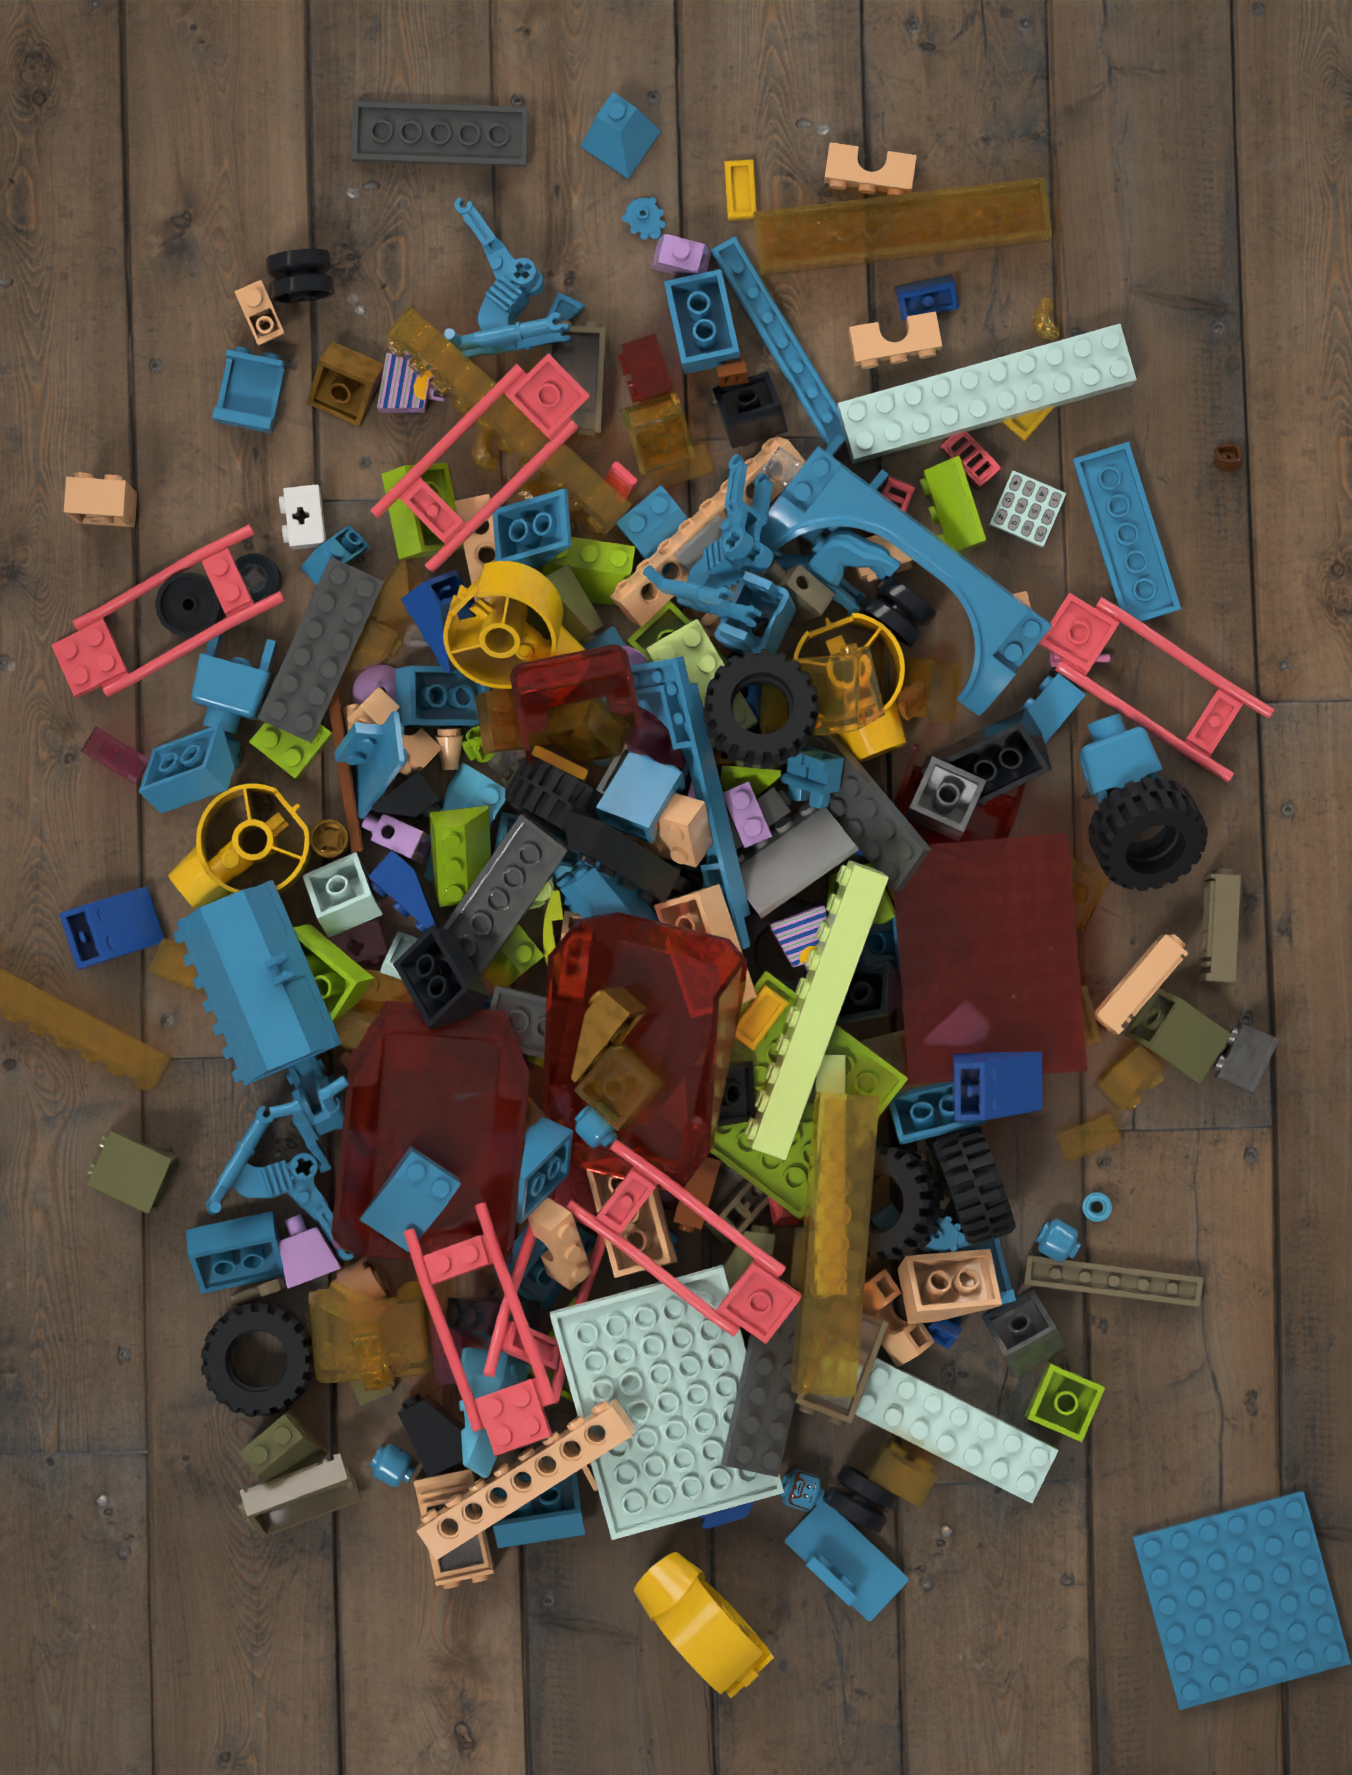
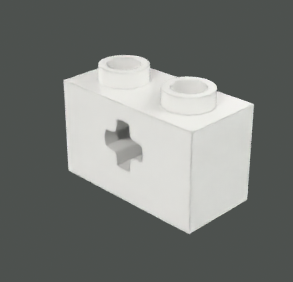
M317 484L283 488L284 496H279L281 514H286L287 525H282L284 543H289V547L292 550L318 547L326 541L320 486ZM300 511H304L309 516V518L305 519V524H300L295 519V517L300 516Z

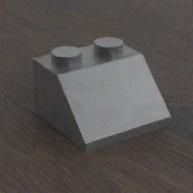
M932 756L905 818L959 842L987 780Z
M1239 1024L1238 1028L1233 1027L1230 1031L1232 1035L1227 1041L1230 1045L1225 1055L1220 1053L1213 1066V1069L1216 1070L1214 1077L1244 1092L1254 1093L1280 1039L1245 1024Z
M1034 1289L1017 1297L1016 1301L1006 1303L982 1316L985 1325L1015 1377L1067 1349L1055 1324Z

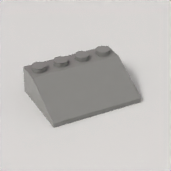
M807 801L793 816L783 818L776 823L775 828L770 831L772 837L736 853L748 903L762 919L859 849L826 807L814 808L809 806V801Z

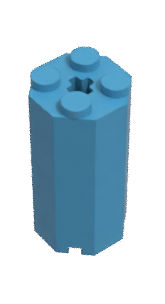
M577 859L571 864L573 870L566 872L556 880L555 883L633 980L648 974L654 969L652 967L653 964L657 961L662 963L670 956L656 911L649 903L635 896L636 890L633 889L631 892L616 884L617 878L609 879L597 872L598 866L594 865V867H591Z

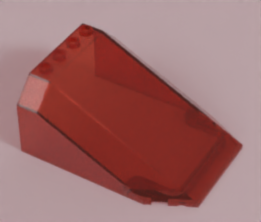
M613 912L578 919L548 955L542 1109L546 1118L550 1117L552 1121L573 1130L570 1166L622 1180L633 1167L629 1162L610 1150V1146L605 1148L601 1145L597 1148H591L575 1131L577 1123L575 1117L591 1103L594 1106L598 1104L604 1105L618 1120L619 1127L615 1132L618 1135V1141L661 1170L683 1188L710 1153L715 1138L746 986L747 959L729 938L629 914ZM622 986L649 1010L595 1078L575 1083L571 1076L584 1015L591 1006L588 1002L598 990L603 991L608 988ZM657 1184L656 1189L667 1191L660 1184Z
M386 1001L378 1016L367 1029L363 1039L350 1055L349 1086H347L331 1230L334 1248L366 1257L412 1261L410 1252H407L359 1219L409 1146H412L457 1176L461 1182L460 1187L446 1207L418 1240L423 1256L473 1237L484 1235L475 1205L486 1202L506 1264L513 1263L530 1071L525 1063L505 1011L479 1009L470 1018L430 1029L415 1003Z

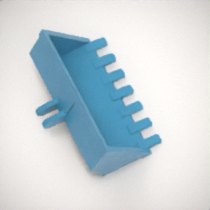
M273 880L238 891L199 907L187 917L176 922L179 930L173 933L177 944L185 942L189 953L183 956L184 962L187 967L195 966L198 976L193 979L196 990L204 988L208 999L202 1004L206 1013L213 1011L218 1022L212 1028L216 1036L224 1035L227 1046L222 1049L226 1060L233 1057L237 1069L232 1072V1076L236 1083L243 1081L245 1086L342 1045Z

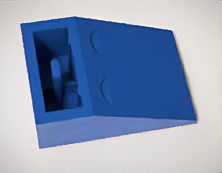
M456 569L424 581L401 598L407 613L415 621L423 639L429 644L437 657L438 663L447 674L458 669L453 665L445 650L443 640L444 626L453 595L457 597L460 585L466 587ZM472 598L457 612L459 620L474 617V613L469 610L473 605Z
M391 850L368 876L374 881L370 886L384 898L390 895L395 900L392 906L402 915L408 918L411 914L418 921L414 925L423 933L432 925L439 927L418 872L396 852Z
M147 886L59 913L77 970H85L166 942Z
M1042 1051L952 1053V1095L955 1121L990 1120L1042 1110Z

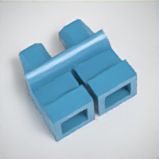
M805 745L801 753L795 758H788L787 772L782 775L780 782L788 784V799L804 801L807 800L808 792H810L809 806L818 809L828 807L830 793L839 792L844 757Z

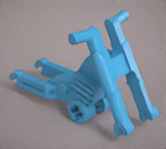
M458 197L454 207L463 216L464 222L473 230L482 243L496 281L489 288V291L485 293L486 296L478 314V324L482 331L459 336L453 329L449 328L445 330L444 338L466 362L472 360L473 357L492 356L522 349L528 351L533 347L558 342L570 344L572 338L569 335L562 336L564 332H570L571 328L569 325L559 323L554 325L556 321L563 319L558 312L551 313L547 318L523 323L518 321L516 324H513V321L516 320L517 316L519 317L521 311H524L526 305H529L530 301L527 298L536 297L543 292L545 279L530 259L519 258L515 260L504 243L496 238L482 215L475 209L474 204L468 201L467 206L462 208L464 201Z
M735 454L728 464L730 472L725 498V507L728 514L726 520L721 524L722 533L719 541L716 540L713 542L714 545L709 544L708 548H703L704 556L691 569L687 582L666 579L651 565L644 569L643 575L654 583L661 592L676 596L677 603L682 606L689 607L697 612L717 615L720 619L729 618L742 621L750 627H755L757 623L752 619L754 616H761L762 612L754 606L732 603L727 598H733L735 594L724 586L726 585L731 588L732 584L736 585L738 581L743 580L742 578L746 571L752 570L755 573H762L772 563L773 552L760 543V533L762 526L767 524L771 491L774 484L769 481L770 477L763 472L760 473L754 481L755 491L752 507L743 502L748 465L744 463V458Z
M316 1055L287 1068L289 1073H286V1077L289 1083H294L296 1087L291 1093L293 1102L269 1107L272 1119L293 1115V1123L304 1139L307 1148L316 1159L320 1172L323 1173L332 1169L326 1153L318 1142V1137L337 1128L338 1130L343 1129L358 1157L369 1153L363 1136L359 1135L354 1122L350 1119L340 1102L344 1100L342 1090L349 1086L348 1081L344 1075L337 1080L334 1075L325 1076L323 1072L326 1069L322 1059H318L319 1055Z
M261 1106L242 1140L238 1141L235 1145L237 1147L226 1164L217 1180L216 1186L206 1201L208 1214L211 1216L218 1214L221 1210V1201L232 1187L239 1195L245 1198H273L287 1193L316 1221L335 1249L337 1257L342 1261L352 1259L354 1257L353 1254H346L344 1249L353 1247V1242L350 1241L329 1209L326 1199L314 1184V1176L317 1172L318 1164L312 1155L301 1153L296 1155L290 1163H286L283 1160L266 1167H254L247 1163L249 1157L253 1156L256 1152L254 1149L268 1125L274 1120L271 1113L267 1118L263 1116L265 1106ZM299 1159L302 1163L309 1162L311 1165L308 1169L309 1175L305 1176L303 1172L297 1174L295 1169L298 1167L297 1161Z

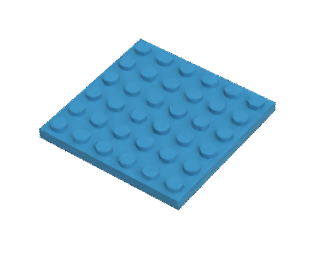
M1301 1490L1132 1536L1179 1710L1351 1664L1304 1491Z

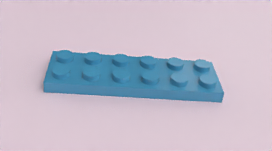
M1129 442L1074 458L1072 463L1117 606L1141 622L1181 610Z

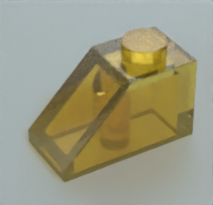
M400 560L383 580L384 584L371 610L370 616L371 618L376 617L378 625L413 621V618L409 616L405 605L401 601V598L410 592L408 563L406 560Z
M368 618L343 673L350 676L376 665L386 663L391 656L396 657L402 645V641L399 640L401 636L399 632Z

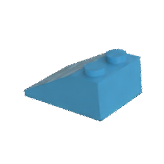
M661 485L616 522V527L629 543L635 546L638 554L645 560L657 551V547L662 541L671 538L678 531L679 525L688 518ZM669 563L664 566L662 570L663 575L668 572Z
M565 488L498 508L493 513L496 561H512L537 568L570 548L572 542L568 490Z
M406 666L395 669V700L400 706L396 712H399L400 723H403L404 728L479 726L475 696L490 691V687L470 680L459 670L447 674L441 666Z
M542 1117L534 1126H529L524 1135L525 1147L520 1173L516 1222L520 1224L569 1176L573 1130L545 1117Z
M409 1146L359 1219L409 1252L403 1232L414 1228L419 1240L446 1207L460 1187L461 1182L457 1176L412 1146Z

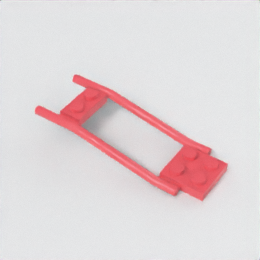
M549 353L528 374L516 364L370 511L379 519L400 498L445 543L425 564L434 573L580 428L570 416L590 395ZM505 394L550 441L466 523L421 476Z
M248 524L194 551L102 606L72 620L78 632L51 646L73 696L79 698L102 686L106 697H109L134 685L227 630L285 602L281 591L254 603L229 550V547L255 535L251 525ZM202 561L227 617L129 673L104 618L163 584L172 576L182 573Z
M1069 592L1050 622L1052 627L1038 643L1062 658L1055 671L1075 682L1176 751L1228 783L1234 772L1214 761L1210 756L1243 704L1268 719L1275 710L1225 679L1103 597L1100 598L1094 608ZM1120 622L1218 687V690L1185 742L1086 676Z
M616 1139L609 1149L629 1162L633 1167L597 1213L596 1217L572 1200L568 1202L565 1209L570 1211L575 1218L614 1244L725 1332L734 1337L740 1327H743L767 1344L802 1298L801 1293L779 1278L785 1271L786 1266L760 1249L661 1170ZM657 1184H660L754 1258L716 1310L620 1235L654 1191Z
M571 1155L569 1176L547 1198H550L564 1208L572 1200L596 1217L597 1210L584 1164L586 1161ZM573 1216L575 1222L580 1223V1224H582V1225L588 1227L587 1225H585L584 1223H582L580 1220H578L577 1218H575V1217ZM530 1224L528 1225L511 1274V1279L517 1293L536 1241ZM599 1234L589 1259L592 1273L581 1282L574 1305L587 1302L606 1248L604 1237ZM505 1295L496 1318L483 1374L488 1377H495L501 1351L530 1363L516 1323L508 1321L511 1310ZM530 1328L545 1370L554 1372L551 1388L555 1397V1404H558L566 1372L557 1340Z
M484 1202L475 1205L484 1235L473 1237L423 1256L415 1229H409L403 1233L423 1295L461 1394L472 1431L477 1432L486 1428L494 1456H499L552 1437L544 1407L553 1405L556 1401L504 1260L487 1204ZM493 1263L536 1378L475 1399L433 1285Z

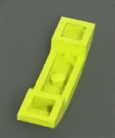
M560 890L553 891L550 897L543 926L544 955L553 984L555 983L558 961L553 922L562 921L564 917Z

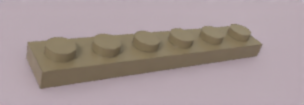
M1027 1255L1023 1284L1200 1307L1203 1277L1073 1260L1057 1262L1049 1257Z

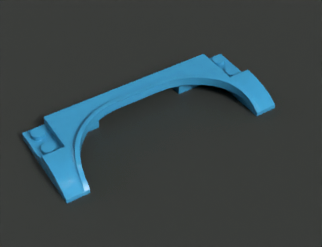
M820 446L816 447L769 508L767 524L761 528L760 543L772 550L773 553L795 537L816 529L826 527L862 529L886 539L949 587L957 596L969 617L975 641L972 671L966 685L956 699L978 716L991 705L1016 675L1018 668L1052 627L1049 621Z
M680 656L648 663L643 662L585 675L592 704L618 701L634 704L649 711L669 730L673 750H682L689 767L696 799L704 801L706 804L713 845L707 851V863L701 865L704 879L702 889L720 884L741 949L750 947L744 917L751 915L711 740L706 731L707 725L704 722V710L698 684L689 683L684 657Z

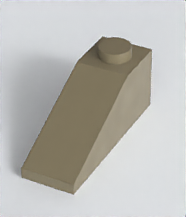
M745 1179L713 1212L742 1234L769 1203L768 1195ZM707 1221L704 1222V1225L723 1244L731 1241Z

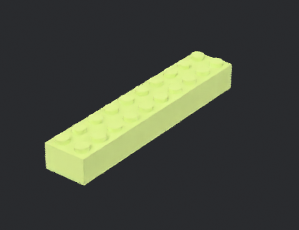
M848 860L847 866L842 865L839 870L836 882H839L840 885L837 893H832L826 906V910L829 911L827 921H821L818 927L816 938L819 939L816 950L811 949L806 961V966L809 967L806 978L801 977L795 992L798 995L796 1006H790L785 1022L788 1023V1028L785 1035L782 1033L779 1035L775 1050L778 1051L775 1063L770 1061L766 1070L765 1078L768 1079L765 1091L760 1089L757 1095L755 1119L750 1117L744 1134L747 1135V1141L754 1150L783 1160L787 1158L889 878L881 871Z

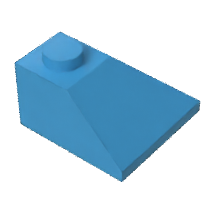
M612 92L596 115L580 147L629 180L661 134V130L635 106Z

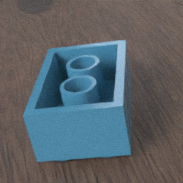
M718 269L664 281L683 375L717 368L716 366L722 365L727 360L737 359L740 361V352L722 270Z

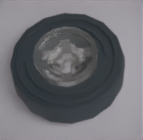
M248 553L235 561L254 603L278 592L281 585L280 571L276 563L268 556L260 553Z

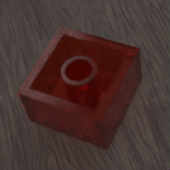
M652 334L621 344L622 353L618 354V360L623 376L628 374L631 381L627 382V388L632 403L638 402L640 409L673 399V387L656 335Z

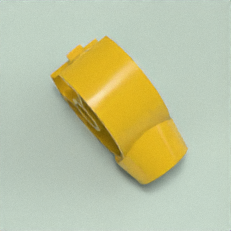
M512 561L485 563L480 577L469 588L460 585L457 597L455 595L452 597L443 632L445 650L453 665L464 676L478 684L497 689H512L526 685L557 702L568 695L578 684L591 661V655L562 626L564 610L557 589L547 577L530 566ZM473 596L479 597L469 608L477 616L459 620L457 612ZM493 596L488 603L481 597ZM527 605L533 608L545 621L551 634L548 640L526 622L528 616Z
M852 613L851 616L831 623L827 617L824 619V627L811 632L806 631L796 647L792 661L794 659L802 665L801 670L825 674L826 683L832 691L839 694L843 707L850 720L836 719L819 711L817 723H827L859 763L876 758L905 745L907 742L896 698L903 685L905 663L901 647L891 631L872 617L859 613ZM845 625L859 626L874 633L861 651L847 648L842 635L825 641L831 654L828 664L798 659L801 649L809 639ZM878 637L889 648L895 662L897 675L894 693L888 703L879 711L867 680L869 665L868 660L864 656ZM842 661L852 662L859 669L860 678L852 683L842 682L836 677L834 666Z
M243 784L222 792L211 801L201 816L197 828L196 846L168 874L169 879L194 910L199 907L241 891L226 884L236 876L241 875L253 864L265 863L275 853H279L300 861L294 872L285 881L276 886L279 895L286 892L304 875L312 857L311 830L297 814L301 806L296 804L294 807H291L276 788L262 784ZM251 793H266L276 796L301 826L305 836L302 857L277 848L276 836L287 828L289 824L279 812L265 823L256 820ZM244 795L248 820L240 823L234 830L232 840L222 847L214 857L208 860L206 837L212 819L226 803L238 796ZM257 829L265 831L267 844L264 850L258 854L251 855L246 853L243 848V840L246 834Z
M673 1552L665 1556L652 1566L636 1584L634 1593L650 1620L656 1622L676 1650L720 1695L726 1691L727 1695L732 1698L744 1686L748 1687L759 1676L758 1673L774 1658L771 1651L749 1624L705 1581L703 1571L680 1553Z

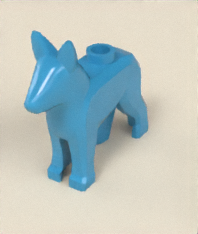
M840 528L828 534L826 538L820 535L811 548L813 552L810 556L786 554L776 550L773 553L775 559L772 560H775L784 570L796 565L803 566L835 594L832 600L841 604L847 610L849 616L860 611L861 607L859 605L865 599L866 594L859 591L843 577L846 567H868L882 580L886 576L891 577L900 565V561L891 557L889 551L884 546L859 536V534L851 529Z

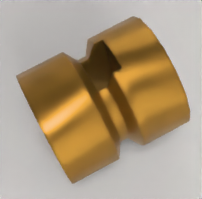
M332 819L322 820L313 827L310 834V843L314 851L320 856L328 859H338L344 856L350 848L349 832L338 821Z

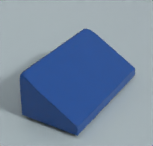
M952 275L895 286L902 321L906 320L908 316L959 309L955 281Z

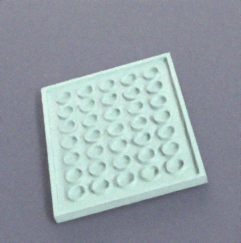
M723 1265L676 1277L678 1281L715 1310L730 1291ZM662 1282L550 1312L577 1415L582 1416L584 1419L592 1414L591 1409L604 1400L609 1403L616 1398L636 1427L632 1437L591 1462L612 1540L784 1493L780 1475L779 1477L721 1465L746 1355L740 1329L734 1337L703 1316ZM599 1425L590 1427L595 1435L601 1436L605 1434L604 1428Z

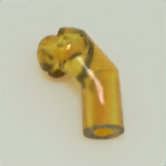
M1041 297L1033 317V325L1041 338L1054 341L1060 334L1059 328L1055 326L1050 318L1055 302L1049 298Z
M480 428L471 454L476 466L480 470L493 472L498 464L497 459L493 458L488 450L493 433Z

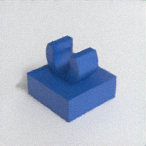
M957 1317L953 1323L948 1320L930 1322L926 1329L935 1342L949 1349L962 1331L958 1327L961 1323V1318Z

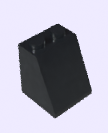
M448 1297L446 1311L448 1328L482 1348L489 1350L503 1297ZM519 1298L529 1327L540 1332L541 1301ZM512 1313L510 1314L508 1320L510 1322L514 1321Z
M418 1393L401 1403L402 1408L399 1410L398 1415L428 1477L463 1461L461 1430L465 1428L463 1423L429 1395L421 1398Z

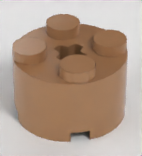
M369 1253L339 1271L337 1279L333 1281L340 1296L345 1295L350 1304L348 1310L357 1322L364 1320L369 1323L400 1303L399 1298H393L392 1294L397 1290L388 1273L380 1263L374 1265L370 1261L374 1256Z

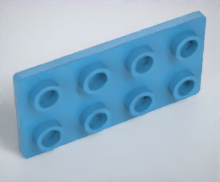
M392 711L383 725L355 722L334 751L336 762H346L349 765H354L352 767L358 818L364 819L370 810L373 809L371 806L385 793L386 788L394 781L397 773L406 764L407 751L403 749L402 742L404 726L403 723H400L399 712Z
M824 1499L785 1538V1543L805 1561L806 1566L848 1606H853L869 1622L876 1617L909 1581V1578L844 1516L826 1504Z

